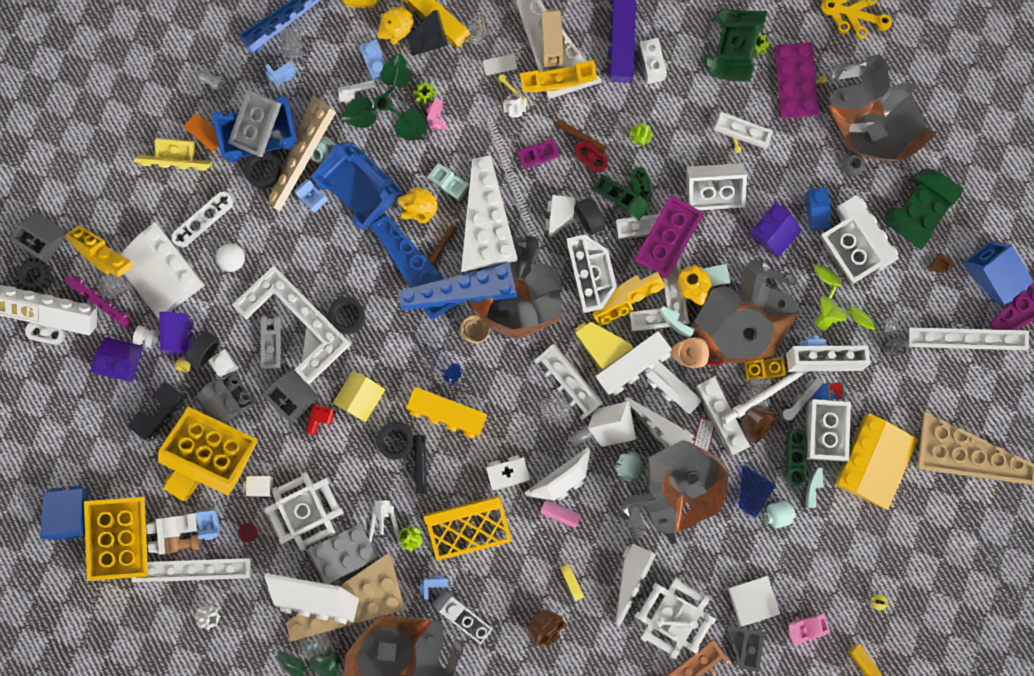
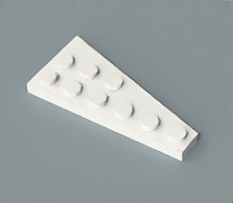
M515 0L539 72L576 66V63L586 62L580 51L562 29L563 67L544 68L541 17L542 12L546 11L545 6L540 0ZM597 75V80L565 89L546 91L548 99L601 83L602 80Z
M491 155L472 159L461 272L517 261Z

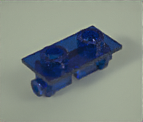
M451 364L446 371L441 370L442 378L450 386L454 384L457 387L459 386L458 379L461 377L462 371L458 364Z

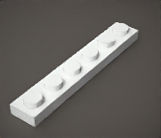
M909 328L908 344L909 347L1029 350V331Z
M251 558L148 562V576L132 577V582L251 578Z

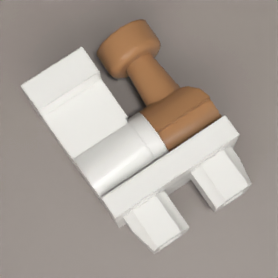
M196 513L156 519L155 522L146 524L147 533H157L158 541L148 542V551L151 553H159L160 555L177 553L180 549L189 547L193 551L201 550V539H198V534L192 535L190 539H180V534L199 532Z

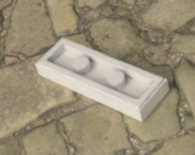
M721 111L714 127V131L767 149L773 130Z

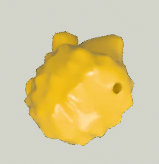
M404 7L390 8L388 11H385L380 16L381 22L377 37L389 39L390 43L398 44V40L403 39V37L410 33V29L413 28L414 20L412 13Z
M420 187L412 188L406 195L397 198L398 204L406 210L401 213V218L404 220L412 218L420 223H427L435 216L438 209L436 197L432 195V192H428Z
M697 265L687 266L681 270L678 276L679 290L683 298H688L701 306L705 302L708 291L712 288L710 278L707 272L703 271L702 267Z

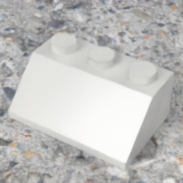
M744 164L687 167L686 186L688 204L698 210L745 207L747 173Z
M855 214L820 237L851 285L886 263Z
M815 399L807 401L805 425L807 437L806 460L849 461L851 402Z

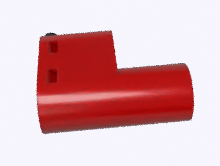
M312 404L304 432L316 435L318 424L331 425L336 411Z

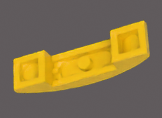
M593 60L576 63V66L544 72H539V70L520 73L523 92H544L597 80V74Z

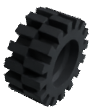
M26 258L27 261L22 260V265H17L18 271L14 272L17 277H14L15 281H17L16 284L21 289L33 291L34 293H42L44 288L48 289V283L52 284L50 278H53L52 270L48 267L49 265L37 258ZM32 269H38L40 271L39 280L34 283L29 282L27 279L28 272Z

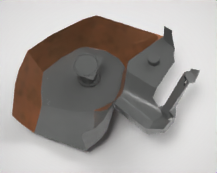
M872 55L863 62L850 65L843 63L834 68L832 79L839 80L857 76L862 78V84L837 89L829 98V108L848 147L855 153L877 160L900 161L923 148L937 133L927 128L911 96L918 85L901 83L890 87L887 62L880 55ZM873 123L866 126L867 132H849L851 124Z
M528 235L524 238L512 237L518 260L510 262L517 297L499 300L488 298L482 299L481 302H474L472 300V309L489 327L514 339L531 335L561 320V288L558 270L550 265L534 264L539 254V242L536 237ZM490 267L474 269V270H472V272L478 271V270H482V269H486V268H490Z
M749 261L743 267L739 292L729 287L712 288L702 309L690 327L694 329L691 337L703 338L707 342L709 356L723 363H744L774 356L796 319L799 306L792 295L767 287L765 279L769 277L792 285L797 283L796 276L788 272L781 273L772 270L761 261Z
M682 440L649 457L648 478L651 493L629 496L621 506L623 519H629L635 533L633 537L638 542V539L646 534V528L638 508L639 506L647 507L656 530L662 532L669 539L670 544H676V532L720 512L728 489L729 474L717 457L705 449ZM689 502L690 510L684 516L681 511L684 505Z
M383 615L372 623L345 655L344 674L345 676H456L455 670L459 657L463 655L464 643L458 639L453 643L447 667L442 669L438 665V660L445 635L443 627L438 621Z

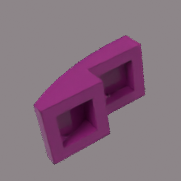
M553 138L517 151L523 169L561 157Z

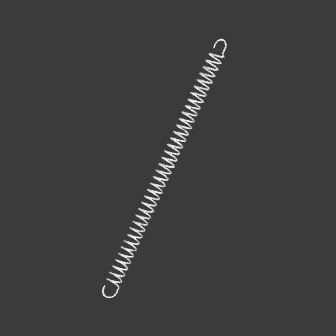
M494 127V128L490 129L491 136L494 137V136L499 135V133L496 134V135H492L493 133L497 132L498 130H496V131H494V132H491V130L496 129L497 127ZM496 145L497 152L500 153V152L505 151V150L498 151L499 149L504 148V146H503V147H500V148H497V146H499V145ZM515 176L507 177V178H508V181L511 182V181L516 180V179L509 180L510 178L515 177ZM519 189L512 190V191H513V194H515V195H516V194H519V193H521V192L514 193L515 191H517V190H519ZM532 221L525 223V227H530L526 226V224L531 223Z

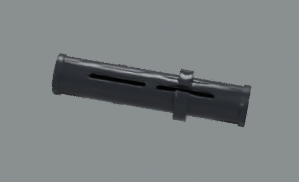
M414 435L415 472H413V476L415 477V494H427L426 435Z

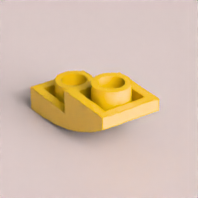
M784 357L744 362L747 381L787 376Z

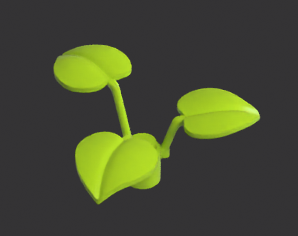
M814 264L813 267L818 277L832 287L828 297L822 296L820 298L821 313L814 320L815 325L821 330L826 331L832 323L836 324L838 321H845L849 315L859 325L875 331L876 329L871 318L862 309L851 306L849 308L850 311L844 312L843 309L831 300L836 286L840 287L842 285L841 280L831 269Z

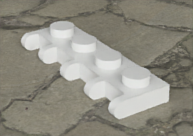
M555 344L551 345L534 360L536 364L542 361L549 369L545 373L546 377L553 374L561 384L557 388L559 392L565 389L572 397L573 401L569 405L572 407L577 403L584 412L580 417L582 420L603 404Z

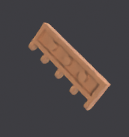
M712 640L701 648L697 654L692 655L667 676H701L708 670L712 675H715L716 672L712 668L722 659L727 665L730 661L716 642Z

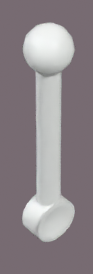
M662 618L656 620L658 626L663 624L690 626L691 628H697L698 626L695 620L690 622L665 621Z

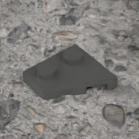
M727 626L726 629L739 669L759 672L765 632Z

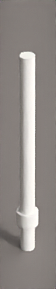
M809 371L791 373L746 403L732 408L730 413L721 418L722 422L727 424L735 418L742 417L746 414V411Z

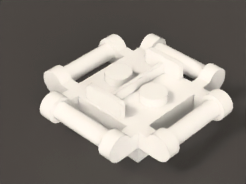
M306 471L300 477L280 487L276 486L271 489L277 502L265 508L264 511L266 515H269L279 536L278 541L280 545L295 539L298 548L302 552L307 549L306 547L328 536L332 537L337 534L330 520L344 514L342 508H339L328 486L330 483L327 478L313 484ZM303 483L306 484L307 487L282 498L281 494ZM320 488L332 510L329 514L326 513L316 492ZM278 509L290 531L289 534H286L276 513ZM325 524L326 529L302 540L300 535Z
M675 577L668 590L654 583L652 586L653 590L644 606L635 615L636 618L648 625L641 639L645 642L649 641L669 653L673 659L677 658L683 646L697 654L698 646L710 625L716 621L714 617L703 612L710 597L706 594L703 596L683 584L681 579ZM678 589L700 602L699 605L695 607L674 594L675 590ZM659 594H663L661 602L651 619L646 616ZM699 617L705 619L691 643L686 641L693 629L690 626L665 624L658 626L656 624V620L659 618L665 621L690 622L692 620L697 622ZM656 629L676 641L675 647L651 634L652 630Z

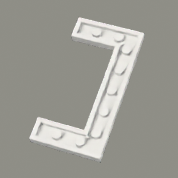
M660 214L642 216L640 221L633 217L616 219L618 240L648 236ZM678 259L668 279L666 280L662 277L666 286L664 288L666 308L680 314L678 322L689 325L686 299L681 295L677 283L679 280L678 276L681 273L680 260ZM661 308L629 312L632 332L667 328L670 326L660 315Z
M273 265L232 305L245 319H248L265 301L275 294L307 326L322 344L295 371L310 384L351 344Z

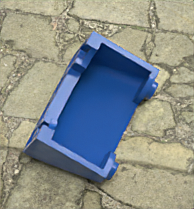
M287 96L277 98V101L282 104L264 152L280 148L291 149L295 147L294 144L298 143L291 104ZM221 111L212 113L222 158L232 163L239 161V158L254 155L228 143L238 113L228 112L229 116L222 115Z
M350 142L337 144L311 176L315 181L314 184L319 189H330L354 213L352 217L353 223L362 230L367 229L403 194L401 189L357 145Z

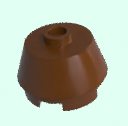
M756 405L746 411V414L741 417L739 426L747 441L749 440L757 444L766 436L765 433L769 428L774 427L777 419L773 416L772 411Z
M545 609L532 617L527 630L534 645L539 646L543 650L544 645L547 644L550 647L561 637L559 632L562 628L566 629L567 623L561 615Z

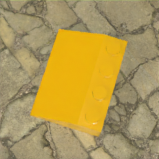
M187 407L159 449L158 463L229 496L239 480L258 439L193 408Z
M870 413L864 415L849 449V461L843 462L834 486L888 510L918 439Z
M145 497L84 501L87 581L148 576Z

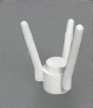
M373 81L339 87L340 102H345V105L348 106L352 99L356 98V91L374 88V85H370L373 84Z
M375 501V507H372L369 541H372L376 516L379 518L380 534L382 535L384 533V518L389 517L390 514L395 535L400 545L394 506H390V501Z

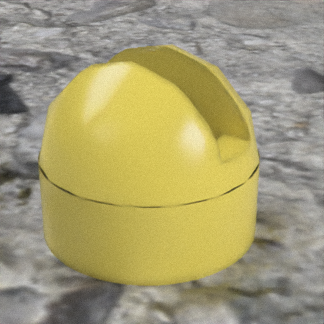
M185 357L178 358L175 369L182 372H190L191 364L185 360Z
M876 594L871 598V605L876 610H883L887 607L888 600L884 595ZM876 600L884 601V605H883V604H876L875 601H876Z

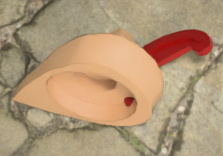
M699 337L685 339L671 348L672 351L669 352L671 354L670 357L678 363L692 369L701 368L705 365L723 364L721 361H708L709 349L707 342Z

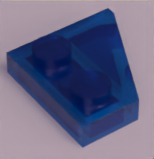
M743 466L739 509L756 519L775 489L776 484L748 467Z

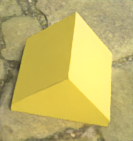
M352 370L333 404L360 420L367 422L385 389L369 378Z

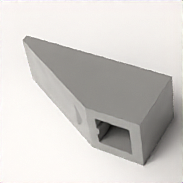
M445 589L432 603L442 615L480 645L493 630Z

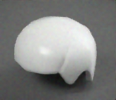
M224 244L217 250L215 255L216 264L222 271H237L245 261V253L236 244Z

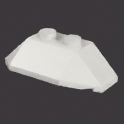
M587 235L566 239L583 313L603 309L617 288L608 250L590 239Z
M587 447L524 492L527 497L550 501L556 499L561 501L569 495L567 493L568 490L572 487L576 490L584 484L582 480L586 478L590 449Z

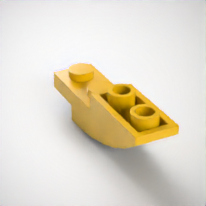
M80 225L65 234V238L85 259L106 275L112 273L120 277L133 267L130 260L107 247L105 240Z
M656 272L642 280L636 275L618 286L603 309L594 311L593 317L598 325L608 324L612 320L628 314L634 310L633 303L641 301L643 298L665 288L666 286L659 273Z

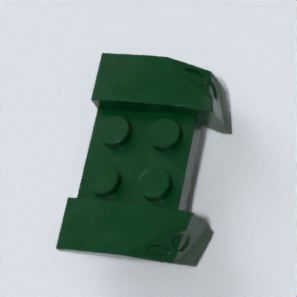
M721 8L713 20L723 28L716 56L704 54L705 67L710 75L727 81L751 82L755 66L752 62L759 30L764 29L767 11Z
M930 168L922 169L908 179L918 184L900 210L887 209L884 223L920 250L932 236L931 233L949 207L955 204L964 191L963 188L947 176Z

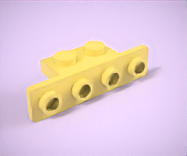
M156 138L155 156L138 155L134 158V162L140 163L141 166L158 164L159 167H170V165H174L178 169L196 167V170L204 171L213 165V161L194 159L195 141Z

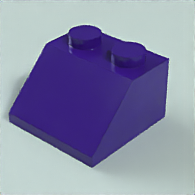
M775 202L751 230L749 236L778 259L802 229L791 213Z
M159 312L160 350L169 356L186 355L189 347L194 342L191 331L194 330V320L186 313Z
M105 337L95 352L90 372L133 383L143 346Z

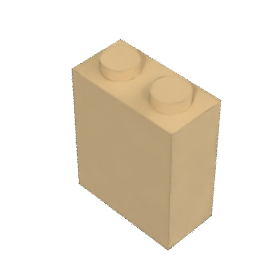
M549 9L542 12L541 17L544 68L563 67L561 11Z

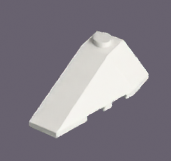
M628 397L623 401L630 403L631 411L665 448L682 440L694 443L692 440L693 435L687 429L683 430L680 426Z
M632 544L631 547L627 546L622 555L625 559L623 561L615 622L619 626L631 606L632 598L635 597L639 590L641 579L645 578L656 556L655 553L635 544Z

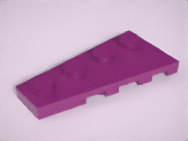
M69 275L65 278L64 281L126 329L132 325L128 320L130 316L122 310L119 312L114 310L113 307L115 305L109 300L105 299L102 301L98 298L100 294L92 287L89 290L83 286L85 282L76 276L73 279Z
M1034 282L989 322L992 330H1018L1034 321Z

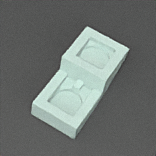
M439 163L427 177L432 183L459 202L470 187L468 183L455 176L452 171Z
M727 264L703 269L710 278L711 287L730 284Z
M662 306L659 313L666 323L676 332L689 339L694 329L677 321L679 313Z
M822 468L815 469L810 477L805 496V508H816V489L823 488Z

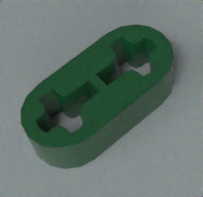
M637 167L632 170L630 175L633 192L639 195L641 192L640 188L643 187L644 193H648L646 199H644L648 203L652 196L648 174L644 168ZM636 173L643 175L641 184H639L638 178H634Z

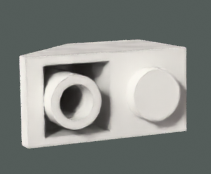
M552 195V201H548L547 212H551L550 219H546L545 230L549 231L550 237H553L573 220L575 197Z

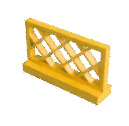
M501 494L425 514L424 520L428 527L436 561L512 542ZM492 510H500L501 518L498 523L488 518ZM477 514L484 518L479 528L469 522L472 515ZM458 519L465 523L460 532L450 527L453 520ZM485 520L496 525L491 535L481 529ZM440 524L446 528L442 537L434 533L432 526ZM466 525L477 530L472 539L462 534ZM497 527L505 531L507 538L499 540L493 536ZM447 530L458 535L453 544L443 539ZM478 532L489 537L485 544L480 545L474 541ZM459 537L470 542L466 549H460L455 546ZM441 541L451 547L448 553L442 555L439 554L438 550Z

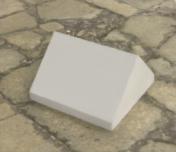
M629 402L594 410L588 429L601 447L636 440Z

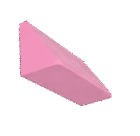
M545 500L540 511L541 514L573 528L577 527L581 517L579 513L548 500Z

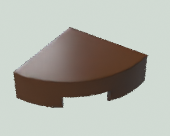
M939 253L927 269L936 273H942L950 270L956 264Z

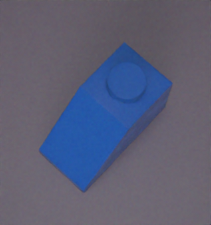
M828 188L809 189L804 196L810 232L828 230L830 227Z

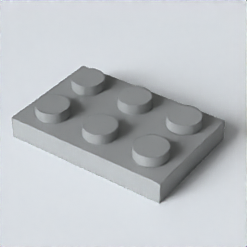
M247 90L228 143L258 157H263L282 103Z
M361 523L307 550L324 584H329L378 559Z

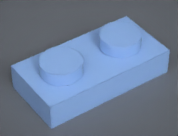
M376 39L359 46L372 81L381 79V72L386 64Z

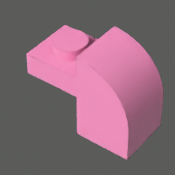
M825 614L800 619L788 625L789 637L793 640L794 645L801 644L809 639L823 637L830 633Z

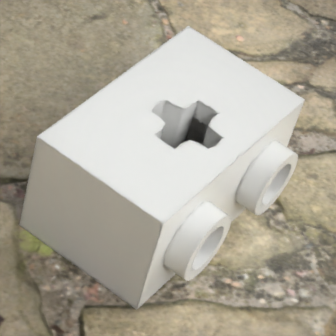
M659 38L641 41L638 50L646 83L664 81L667 71Z
M517 455L508 458L509 461L501 463L500 460L489 463L490 467H486L492 491L530 481L524 457L520 458ZM506 467L509 470H513L509 478L506 475H502Z

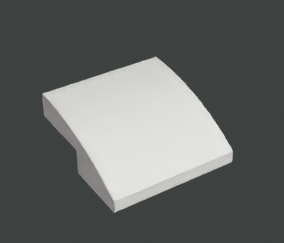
M768 576L728 588L740 627L780 614Z

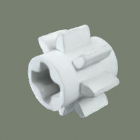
M518 94L509 95L507 100H504V112H508L510 117H520L522 112H526V99L521 100V96Z
M208 604L198 608L194 618L199 620L196 625L207 630L210 627L216 626L220 615L216 613L218 608Z

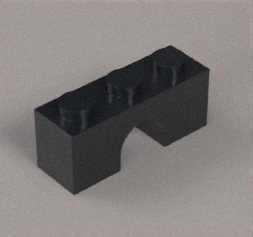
M166 381L152 395L160 404L159 412L155 416L149 417L139 411L127 426L147 442L154 441L159 436V430L163 425L166 426L172 420V414L176 410H180L185 404L186 396Z

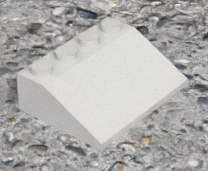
M156 222L141 232L120 254L130 260L133 265L124 275L158 319L159 312H171L205 286Z
M265 573V580L273 604L280 608V612L291 614L292 611H296L298 615L309 617L312 614L316 615L317 619L328 621V618L335 619L334 622L346 624L347 621L354 622L359 599L343 588Z

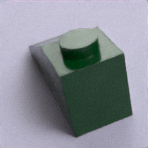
M604 174L601 175L592 188L594 192L638 221H640L650 207L640 195Z

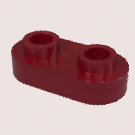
M586 141L576 144L574 155L580 162L596 173L606 170L608 159L602 152ZM586 150L587 154L582 155L580 151ZM600 161L602 165L596 166L595 162Z

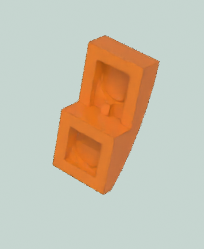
M195 113L183 128L213 152L219 145L216 130Z

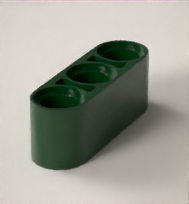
M795 429L786 436L785 480L788 485L793 487L802 485L806 480L807 437L805 432L800 429ZM793 434L800 436L799 444L792 441ZM793 453L799 454V463L792 461ZM793 472L798 473L800 476L798 483L791 479Z

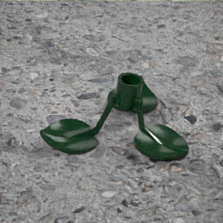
M397 54L387 61L381 72L382 82L386 85H392L391 88L384 95H379L375 98L374 107L368 98L357 97L353 99L341 118L351 126L368 128L376 122L377 117L374 111L377 109L381 111L389 110L401 117L395 125L396 132L401 138L405 140H423L427 133V125L423 115L418 110L412 108L407 109L404 115L392 108V100L388 97L395 89V86L399 88L406 87L412 79L410 65L402 54Z
M280 651L277 653L282 667L291 676H303V672L311 668L318 676H337V665L341 661L335 652L329 651L324 657L313 656L309 661L310 665L303 667L301 660L296 656Z

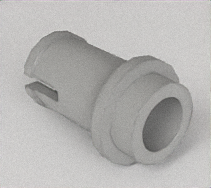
M205 69L201 71L202 73H199L198 80L210 85L213 90H219L222 87L223 80L220 76H215Z
M588 425L582 426L580 431L569 438L575 448L589 437L592 438Z

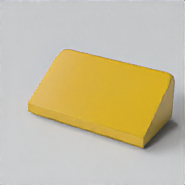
M857 644L848 650V654L864 676H882L861 644Z

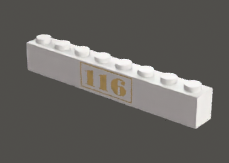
M0 285V316L90 335L97 326V306Z

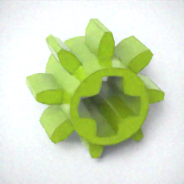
M758 34V46L756 44L754 50L756 57H758L759 53L765 54L767 51L765 47H768L770 42H766V35Z
M426 81L422 85L416 84L418 91H414L413 94L414 96H419L416 99L417 103L423 102L425 106L429 102L433 103V96H437V91H432L434 84L429 86Z
M637 123L636 127H631L629 137L632 138V143L645 146L646 142L650 143L653 132L650 131V126Z
M410 525L408 529H402L398 536L401 542L400 547L409 551L420 547L422 543V536L419 535L421 530Z

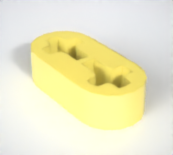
M569 563L561 566V572L574 600L577 601L584 598Z

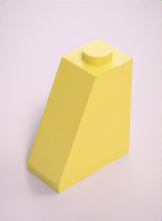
M584 322L576 328L575 337L601 372L634 348L632 344L593 322L588 324Z

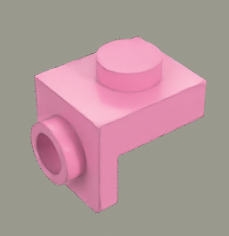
M437 98L428 106L427 121L431 128L445 130L447 127L446 122L438 119L443 108V102Z

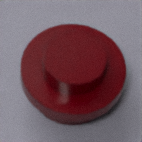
M245 523L240 526L238 530L240 540L249 543L257 538L258 530L254 524Z

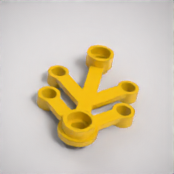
M849 0L822 1L821 9L823 13L832 16L838 26V32L841 34H846L849 31L850 24L843 21L839 13L847 16L858 39H864L868 34L867 28L861 26L858 19L875 23L876 28L880 31L888 30L892 24L891 17L886 14L877 16L860 11L869 5H874L877 0H861L849 7L842 5ZM828 3L833 4L834 7H833V8H830V7L828 6ZM882 19L887 20L888 23L884 24ZM841 26H846L847 30H842ZM859 31H863L865 35H860Z

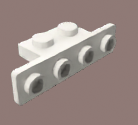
M659 361L654 363L656 367L648 373L643 371L649 378L647 382L653 388L658 386L663 390L661 393L663 397L669 402L673 399L688 414L701 403L702 400Z

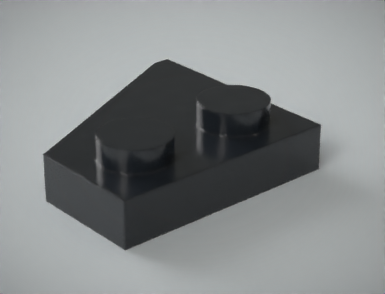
M439 10L433 11L408 37L412 56L448 46Z

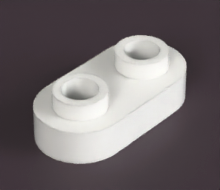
M32 322L25 329L26 336L33 341L58 345L65 339L63 329ZM39 328V334L35 335V330ZM57 332L58 337L54 339L53 334Z

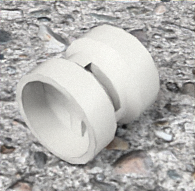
M139 325L134 332L133 343L137 345L145 344L147 348L153 349L157 343L159 332L153 329L147 330L146 327Z

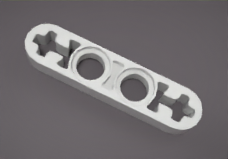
M220 192L172 233L173 243L181 248L189 245L233 206L231 195L227 192ZM222 197L225 199L228 198V203L226 205L224 203L221 204L220 199ZM216 203V205H217L221 210L218 211L217 208H216L213 204ZM213 209L215 211L214 216L206 218V210ZM199 221L200 228L196 231L191 230V223ZM187 228L192 235L190 236L184 229ZM185 235L183 237L185 240L183 242L178 241L179 238L177 236Z

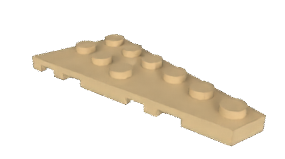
M315 95L310 100L296 134L298 143L294 144L295 147L290 149L274 190L269 197V203L279 211L336 113L335 110Z
M926 411L923 412L918 470L1034 485L1033 463L1006 452L1004 449L988 443V441L961 428H957L942 419H938Z
M389 552L339 586L359 599L354 622L347 621L346 624L334 622L335 619L328 618V621L317 619L316 615L312 614L309 617L296 615L286 622L290 641L405 610L391 553Z

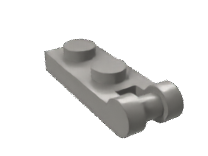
M275 316L274 318L261 317L262 370L281 369V316ZM268 326H274V330H268Z
M819 377L814 380L810 379L804 385L806 390L801 395L798 393L792 399L793 405L790 409L780 413L781 421L788 422L796 416L824 383Z

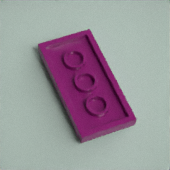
M812 42L774 45L780 118L818 116L819 107Z
M670 195L634 262L654 273L658 272L661 277L667 280L704 212Z

